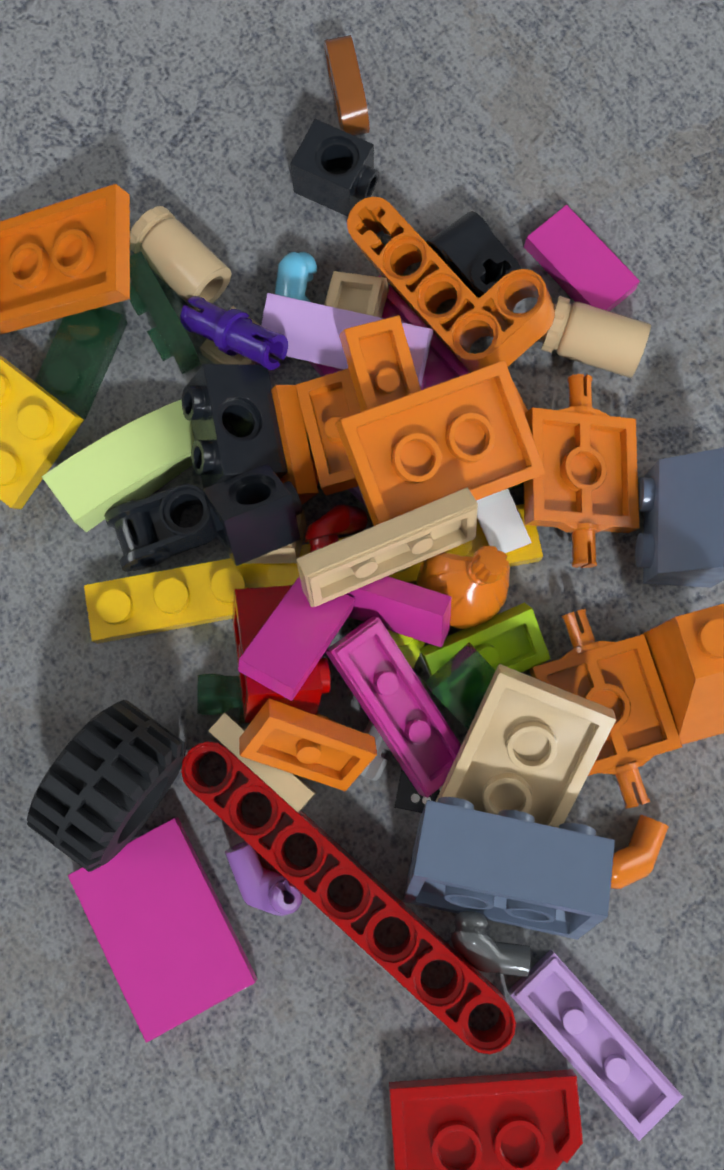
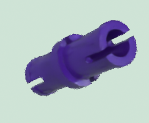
M193 296L187 301L190 305L200 309V312L186 305L181 310L180 322L185 330L213 341L215 346L219 347L218 350L227 355L235 356L240 354L261 364L268 370H274L280 366L277 360L269 357V353L281 360H284L288 351L287 338L281 333L273 332L253 323L248 318L249 315L239 309L227 311L207 302L200 296Z

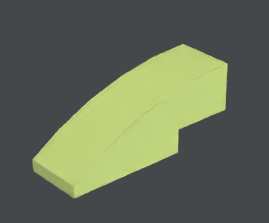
M182 399L137 418L107 434L41 476L73 521L84 531L88 532L105 520L104 515L112 508L130 502L132 499L139 500L149 497L192 466L191 452L194 435L191 421L186 420L184 417Z

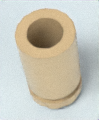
M157 206L150 209L133 225L130 231V249L137 256L141 257L143 262L193 310L199 311L200 309L190 305L187 301L189 298L200 296L213 304L225 291L231 279L232 273L230 268L185 225L175 219V216L167 208Z
M559 296L557 303H554L555 318L553 325L542 336L541 341L543 344L541 350L549 353L556 350L559 356L632 378L643 355L651 324L585 303L574 302L571 304L569 303L570 299Z

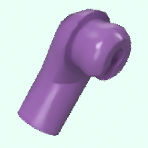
M246 841L225 851L232 873L246 904L278 916L292 914L299 909L303 898L302 893L282 874L263 868L257 852Z

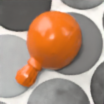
M495 546L480 547L474 553V557L443 552L426 559V561H422L418 572L417 585L452 597L450 626L458 629L476 627L492 619L504 605L508 594L510 565L506 560L507 555L497 550Z

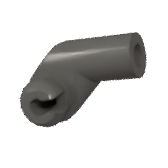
M461 911L455 916L454 923L456 928L455 932H451L452 944L471 966L483 972L528 977L531 961L530 946L493 941L490 936L486 935L487 918L482 913Z

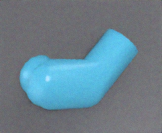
M290 252L284 256L278 264L275 287L276 295L311 302L305 294L307 282L312 281L313 274L317 272V264L312 255L307 252Z

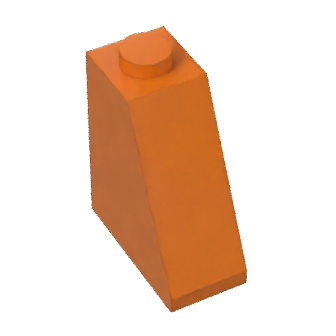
M724 604L676 616L643 633L682 745L724 733Z

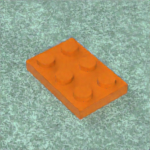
M117 184L0 221V335L130 299V194Z
M505 360L340 419L335 423L374 526L467 487L477 501L546 474Z

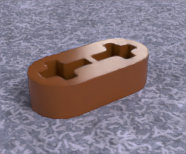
M348 35L324 40L327 71L340 130L354 136L369 133L367 102L352 37Z

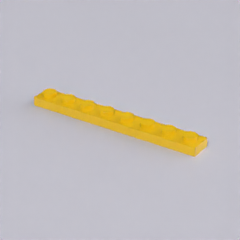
M524 504L516 505L524 524ZM478 518L475 539L447 550L445 553L474 557V553L480 547L489 546ZM524 525L532 543L505 553L510 567L539 562L543 558L537 526ZM310 543L302 545L299 557L310 553ZM228 558L84 585L91 640L99 644L232 619L235 589L293 585L299 577L297 563H252L236 566L232 559ZM422 562L391 574L389 577L416 585Z

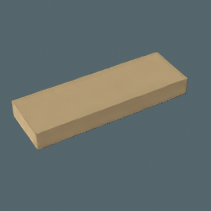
M468 487L297 558L302 590L310 606H319L475 539L478 503Z

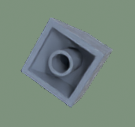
M724 448L659 459L645 474V477H641L638 481L639 511L644 512V533H639L636 540L635 562L637 567H643V584L711 588L724 581Z

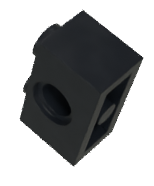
M203 364L183 389L182 410L186 420L191 421L194 435L191 452L192 465L195 473L201 475L203 489L267 463L279 479L288 473L271 391L269 372L262 365ZM223 422L231 425L237 432L238 437L230 434L225 429Z

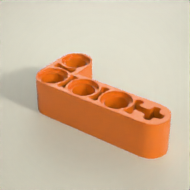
M374 196L364 198L355 204L350 211L347 219V229L354 242L369 262L384 278H387V282L430 329H434L433 333L470 373L504 360L508 367L553 325L555 318L554 304L542 277L533 270L519 269L511 271L478 299L388 201ZM380 231L391 237V240L385 246L377 237V233ZM421 262L417 271L411 275L403 276L408 266ZM530 297L538 299L531 310L520 314L513 312L514 307L519 301ZM447 299H457L451 310L443 314H436V310L442 302ZM485 336L493 337L488 349L481 353H469L472 344L477 339Z

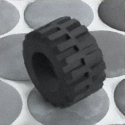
M122 700L111 705L91 719L56 758L34 794L27 816V825L88 872L103 866L130 842L162 801L182 767L187 748L186 743L129 701Z

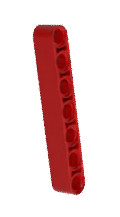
M204 742L195 745L187 752L182 762L181 773L183 781L189 790L466 1045L478 1053L493 1054L502 1051L510 1044L515 1035L516 1020L513 1010L500 990L477 969L471 966L464 957L303 811L297 812L223 744ZM217 752L226 761L227 774L219 785L213 787L207 785L201 779L199 766L206 755ZM252 792L264 794L271 802L272 814L269 821L263 826H254L248 823L242 814V803L246 796ZM305 833L315 841L318 850L317 858L310 865H295L286 856L285 845L291 834ZM343 874L352 875L357 878L362 884L364 891L360 901L348 907L335 903L329 893L330 882ZM397 917L406 923L409 927L408 936L402 944L396 947H385L377 941L374 929L382 919ZM445 960L454 967V974L450 983L439 989L426 986L420 979L425 965L430 961ZM483 1003L497 1006L500 1009L499 1019L491 1029L480 1031L468 1024L469 1015L476 1006Z

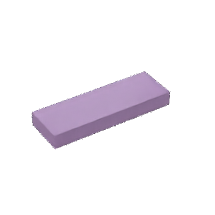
M267 293L261 326L273 332L281 333L287 338L288 351L286 356L344 370L348 368L339 334L343 329L384 318ZM402 323L421 387L434 329Z
M552 950L547 952L530 969L528 977H522L508 990L510 996L638 1141L683 1098L680 1092Z

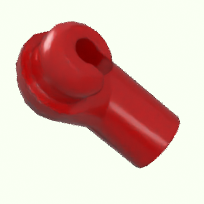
M338 505L307 527L305 542L310 543V553L338 542V535L362 532L367 525V515L365 511L356 506Z

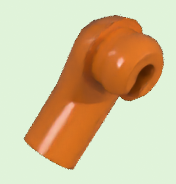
M640 815L629 846L614 853L611 889H622L647 877L652 872L669 828L668 825Z

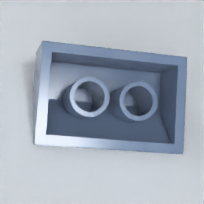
M441 797L437 802L427 800L420 817L402 902L457 914L461 911L479 912L484 914L489 921L578 940L608 917L615 840L596 836L594 828L583 824L563 823L559 825V828L535 823V818L532 815L522 811L502 810L496 815L474 810V805L471 802L460 798Z

